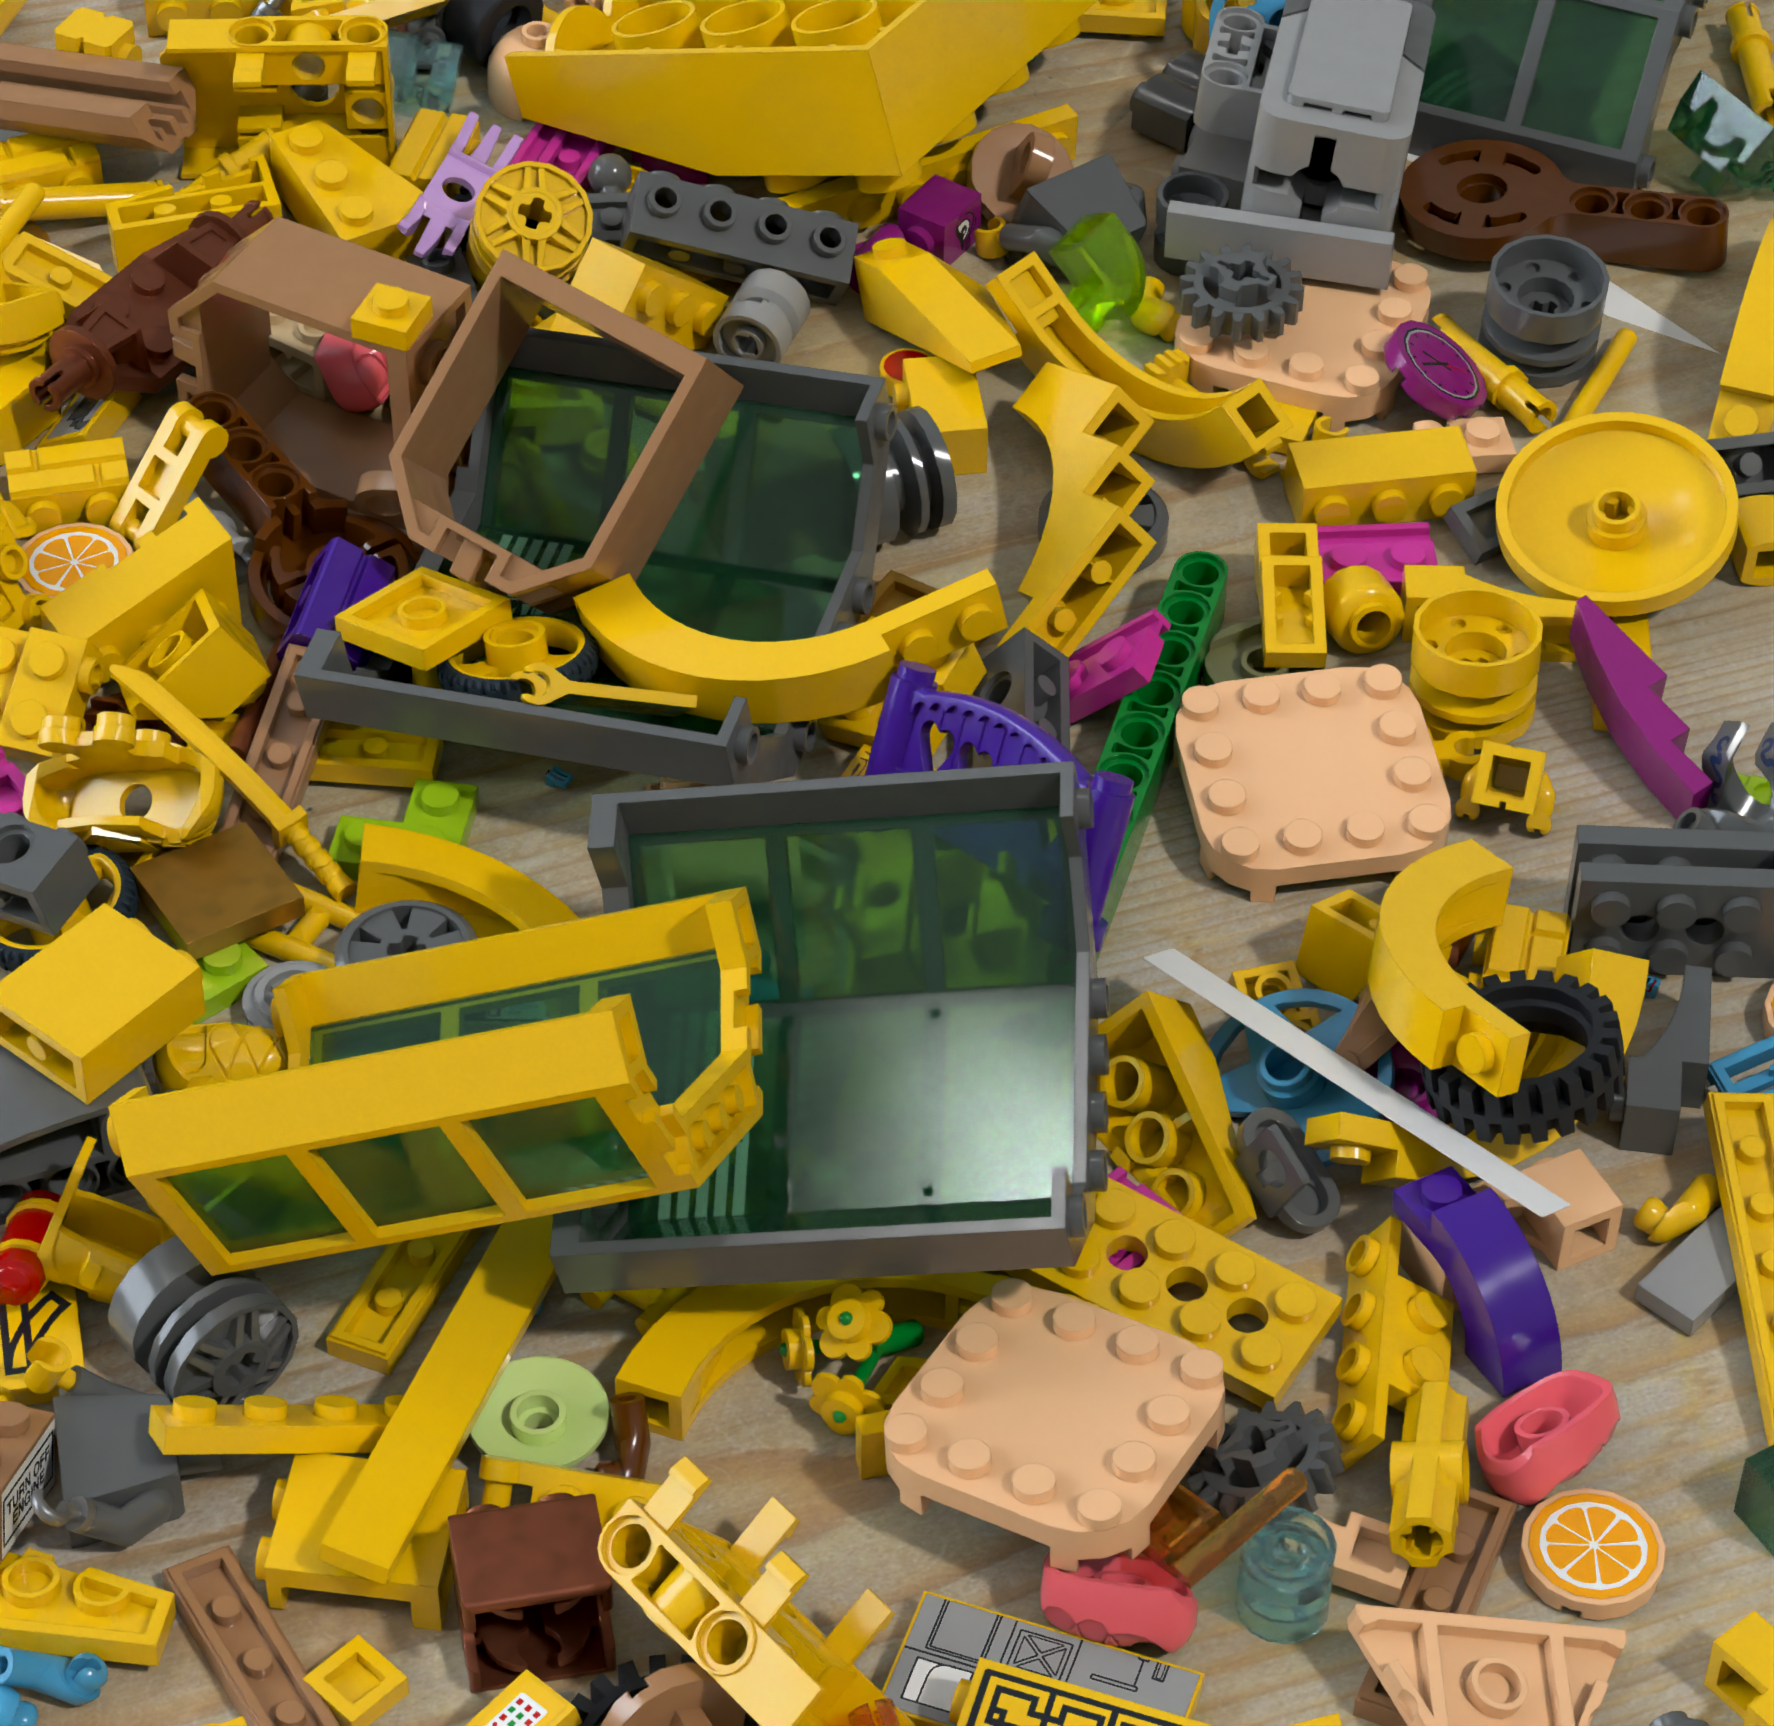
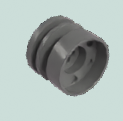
M1548 234L1524 236L1505 244L1492 260L1478 342L1507 366L1515 365L1528 378V383L1533 387L1563 386L1581 378L1593 366L1610 282L1605 263L1589 247L1565 237Z
M920 406L898 412L895 435L890 441L877 545L896 540L899 529L911 536L926 531L927 527L932 530L952 524L957 513L955 475L947 446L937 424L930 414ZM843 426L828 432L844 454V546L851 550L863 463L857 429Z
M177 1235L151 1249L127 1272L113 1294L107 1315L112 1336L137 1364L147 1373H150L151 1380L170 1398L172 1404L173 1399L176 1397L197 1395L212 1398L217 1402V1405H244L246 1397L262 1395L277 1381L292 1359L299 1337L295 1315L260 1278H256L255 1272L252 1269L211 1276Z

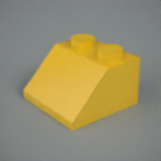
M203 587L121 664L122 666L147 673L199 719L227 718L238 707L244 708L247 704L254 703L265 690L266 680L271 676L254 636ZM119 684L128 710L137 720H161Z

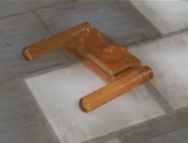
M1290 1467L1285 1469L1226 1520L1223 1519L1218 1510L1179 1483L1150 1523V1545L1141 1553L1174 1578H1179L1186 1587L1191 1589L1307 1490V1479L1296 1468Z

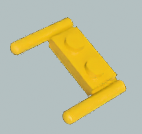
M31 182L24 186L0 218V252L5 273L13 282L40 285L58 291L65 310L63 317L67 319L72 310L113 277L26 231H23L21 235L18 234L45 198L44 189L39 184Z

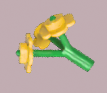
M844 1283L838 1286L832 1293L831 1306L821 1308L816 1315L817 1326L823 1330L820 1339L812 1340L810 1320L808 1315H805L803 1307H794L792 1316L793 1328H783L778 1351L782 1355L785 1370H794L797 1383L802 1384V1387H812L814 1393L809 1400L812 1410L820 1414L828 1427L834 1432L841 1435H852L856 1432V1416L886 1410L885 1401L880 1395L871 1390L864 1389L880 1357L920 1346L924 1340V1330L922 1325L915 1319L893 1324L890 1316L882 1311L885 1299L877 1290L869 1289L863 1292L861 1288L853 1283ZM824 1354L833 1360H839L848 1355L854 1361L861 1362L854 1375H844L840 1379L832 1373L821 1372L812 1381L815 1355Z

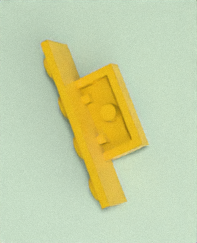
M1392 1216L1386 1219L1369 1235L1364 1234L1357 1238L1351 1246L1345 1261V1269L1349 1272L1347 1297L1340 1316L1341 1324L1344 1325L1342 1353L1335 1371L1336 1378L1339 1380L1337 1409L1331 1421L1343 1451L1340 1456L1345 1467L1344 1472L1385 1440L1387 1405L1404 1413L1407 1397L1416 1394L1421 1389L1423 1382L1449 1383L1454 1303L1398 1275L1402 1221Z

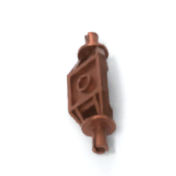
M251 200L231 218L221 212L210 210L198 214L193 218L188 230L142 253L72 310L65 326L55 331L49 341V354L53 365L29 383V392L35 403L40 405L52 395V399L44 404V410L54 412L76 392L87 398L100 400L108 397L114 391L158 393L191 365L174 355L172 342L174 335L170 334L167 310L174 303L193 292L198 287V280L205 273L224 262L228 258L227 251L233 245L272 221L274 218L270 210L264 206L262 210L252 217L251 214L260 207L261 202Z

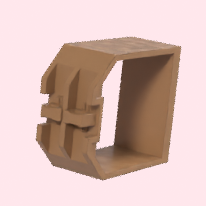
M278 216L233 245L227 251L228 258L224 262L205 273L198 280V287L193 292L174 303L167 310L170 334L174 335L172 338L174 355L195 366L197 375L196 378L182 373L176 379L179 402H189L195 395L207 391H218L232 396L315 488L318 497L325 499H348V508L361 513L354 503L358 480L362 474L368 471L392 470L388 455L472 305L471 285ZM376 283L400 287L404 290L432 297L433 317L407 352L352 337L350 318ZM269 312L386 354L392 425L357 412L346 411L341 406L301 392L270 356L268 337L272 333ZM472 433L460 453L464 467H468ZM388 523L406 530L405 523Z
M502 249L388 455L408 538L452 561L453 564L449 571L468 584L502 596L507 593L551 616L575 609L573 597L630 573L634 582H636L744 385L700 354ZM542 305L682 380L585 556L546 570L535 566L455 521L445 481Z

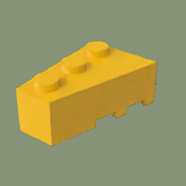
M264 153L248 158V169L221 177V172L218 169H213L201 173L202 184L178 192H174L173 187L167 184L105 204L116 273L118 274L142 253L188 230L193 218L207 210L218 211L231 218L247 202L255 200L261 202V204L251 214L252 217L266 206L274 219L278 216L283 218L281 203Z

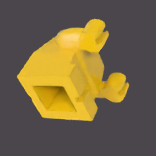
M1484 740L1479 762L1465 774L1462 780L1459 800L1455 804L1457 817L1464 818V814L1469 815L1470 820H1476L1481 813L1480 804L1500 808L1501 802H1505L1506 810L1530 814L1526 820V828L1529 832L1535 833V829H1539L1540 834H1548L1552 828L1551 816L1556 799L1551 779L1544 772L1548 753Z

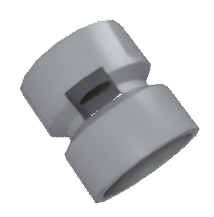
M766 268L757 269L749 274L713 330V343L718 354L780 363L792 340H794L810 313V300L805 289L795 278L783 271Z

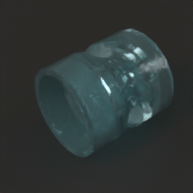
M389 28L391 73L395 81L394 102L405 104L412 97L417 99L420 108L443 111L449 114L458 81L463 45L433 39L428 45H423L418 35ZM420 61L433 64L429 83L416 81Z
M1293 1506L1268 1508L1252 1517L1243 1530L1235 1607L1239 1620L1249 1632L1267 1642L1291 1644L1305 1641L1317 1634L1327 1621L1337 1543L1333 1531L1320 1516L1305 1508Z

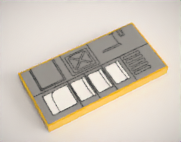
M924 1590L882 1692L916 1726H956L957 1724L949 1722V1713L956 1687L961 1678L972 1681L979 1658L982 1657L1192 1719L1203 1691L1205 1673Z

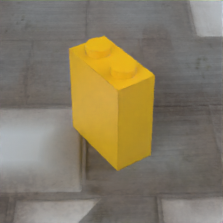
M103 903L0 981V1045L86 1105H89L206 1013L202 970L189 953L181 949H173L152 935L149 929L138 919H128L106 903Z

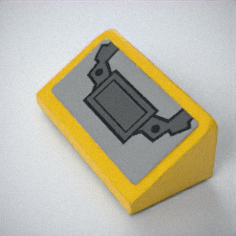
M114 391L108 397L99 400L87 398L77 393L39 442L37 448L112 438L143 396H140V392Z

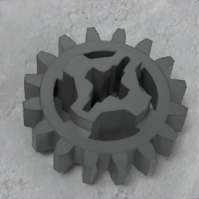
M1244 244L1241 252H1232L1231 248L1227 245H1221L1220 255L1217 256L1204 250L1200 252L1199 263L1188 261L1186 263L1185 275H1180L1179 300L1181 301V314L1192 316L1191 326L1194 329L1207 325L1210 326V337L1214 339L1224 334L1231 336L1233 343H1239L1242 335H1251L1258 343L1263 342V332L1266 331L1276 336H1281L1284 332V324L1296 325L1298 312L1303 310L1305 286L1301 285L1302 273L1301 271H1291V260L1289 258L1278 261L1272 260L1273 250L1269 248L1260 253L1252 251L1250 244Z
M1274 1400L1265 1403L1262 1412L1259 1414L1257 1411L1250 1413L1245 1407L1238 1409V1418L1233 1420L1234 1423L1230 1425L1225 1422V1431L1218 1449L1205 1446L1188 1470L1190 1478L1187 1479L1197 1507L1198 1509L1203 1508L1207 1520L1211 1524L1224 1518L1228 1530L1236 1532L1246 1521H1252L1256 1533L1264 1532L1268 1521L1271 1519L1273 1521L1280 1520L1285 1526L1293 1524L1292 1514L1296 1513V1510L1299 1508L1308 1512H1315L1318 1506L1314 1496L1317 1493L1333 1494L1337 1488L1332 1476L1343 1473L1345 1467L1340 1456L1343 1451L1333 1424H1326L1321 1410L1317 1408L1305 1414L1301 1402L1294 1401L1284 1412L1277 1411Z

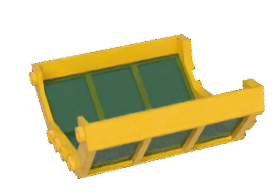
M746 886L292 975L272 989L274 997L270 1005L274 1029L279 1036H284L288 1051L287 1070L149 1096L147 1086L133 1088L108 1106L110 1115L107 1121V1135L110 1146L115 1155L121 1157L128 1180L211 1276L700 1188L763 1115V1091L759 1085L756 1086L751 1066V1056L763 1054L762 1009L758 1003L749 1005V995H751L750 975L762 973V951Z

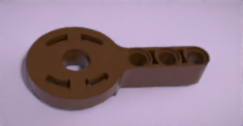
M1474 139L1445 144L1426 152L1414 160L1405 170L1399 193V218L1404 230L1419 245L1446 257L1469 261H1492L1493 257L1507 243L1524 236L1548 234L1570 238L1589 247L1603 262L1708 272L1720 268L1727 258L1729 209L1722 201L1711 197L1572 182L1565 178L1557 165L1544 154L1518 143L1493 139ZM1429 211H1432V212L1435 213L1436 215H1438V216H1440V217H1442V218H1444V219H1446V220H1449V221H1451L1452 223L1447 222V221H1445V220H1442V219L1438 218L1437 216L1433 215L1432 213H1428V212H1429Z
M207 391L199 393L190 399L189 403L202 412L204 420L212 419L226 429L229 434L227 447L219 456L210 459L202 476L255 536L254 551L248 566V604L257 624L273 640L280 634L284 635L313 561L332 538L340 537L363 549L365 555L372 554L395 566L397 574L394 582L414 571L420 555L414 549L411 539L405 533L382 520L361 514L348 513V499H325L318 497L315 488L235 398L223 392ZM268 580L271 581V594L275 603H272L269 597Z

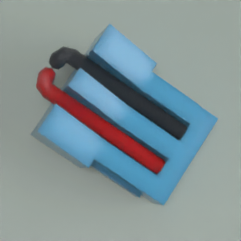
M554 765L553 770H548L545 774L546 785L553 788L559 786L566 789L570 781L573 780L572 774L564 772L557 765Z
M1647 975L1645 996L1655 999L1661 979Z

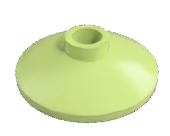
M550 1356L516 1359L510 1361L472 1428L470 1437L482 1455L503 1456L572 1467L591 1455L602 1442L609 1425L608 1398L598 1379L587 1369L574 1362ZM536 1427H545L542 1429H533Z

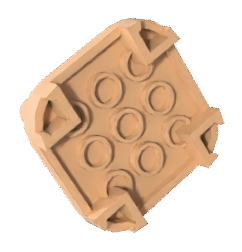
M1392 260L1388 290L1302 278L1301 285L1305 286L1303 310L1298 312L1297 324H1284V332L1281 336H1276L1269 331L1263 332V342L1258 343L1251 335H1242L1239 343H1233L1231 336L1224 334L1215 339L1211 338L1210 326L1207 325L1194 329L1191 326L1192 316L1181 314L1175 333L1174 350L1179 348L1191 357L1187 380L1200 392L1218 393L1220 387L1235 390L1261 378L1276 401L1322 412L1323 416H1330L1332 418L1330 432L1341 431L1345 428V422L1368 419L1374 415L1379 420L1384 421L1393 410L1395 391L1403 375L1398 367L1393 372L1389 370L1383 346L1388 336L1399 324L1410 320L1428 323L1431 290L1427 284L1428 272L1421 265L1414 263L1401 264Z
M1376 664L1371 667H1339L1230 680L1209 686H1193L1184 692L1182 705L1175 718L1173 768L1179 767L1200 842L1199 863L1208 879L1217 875L1230 885L1251 891L1250 902H1275L1276 886L1393 871L1396 877L1408 865L1419 858L1447 846L1451 822L1449 793L1421 706L1411 689L1402 683V675L1394 666Z
M1017 1278L1003 1279L992 1287L990 1296L979 1300L962 1315L892 1404L884 1421L887 1472L900 1489V1502L918 1514L923 1515L934 1500L1050 1546V1567L1078 1573V1560L1108 1558L1123 1551L1130 1560H1133L1150 1545V1523L1204 1447L1208 1446L1216 1450L1218 1449L1225 1431L1223 1360L1218 1353L1209 1349H1202L1186 1339L1068 1295L1031 1287L1026 1281Z

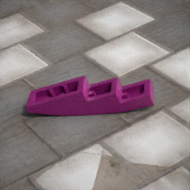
M1586 595L1578 599L1575 605L1569 639L1586 688L1612 738L1643 783L1676 820L1688 808H1707L1713 781L1684 754L1690 728L1662 701L1667 674Z

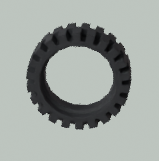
M1525 970L1510 971V981L1501 983L1498 975L1494 974L1483 977L1482 989H1478L1471 982L1467 983V985L1531 1033L1563 1036L1586 1048L1585 1051L1567 1066L1537 1078L1521 1079L1517 1093L1497 1098L1453 1065L1430 1070L1420 1061L1428 1103L1432 1110L1436 1109L1437 1117L1445 1124L1453 1122L1454 1129L1464 1136H1467L1475 1129L1477 1140L1492 1143L1498 1133H1502L1504 1144L1520 1145L1521 1135L1530 1133L1533 1143L1548 1141L1547 1130L1554 1128L1561 1137L1575 1132L1574 1120H1578L1585 1126H1588L1598 1119L1597 1109L1607 1112L1615 1103L1614 1094L1621 1093L1624 1085L1623 1076H1625L1624 1045L1617 1011H1614L1610 999L1606 995L1600 997L1598 988L1589 982L1579 987L1577 977L1564 974L1556 983L1554 982L1553 972L1543 970L1537 971L1534 980H1527Z

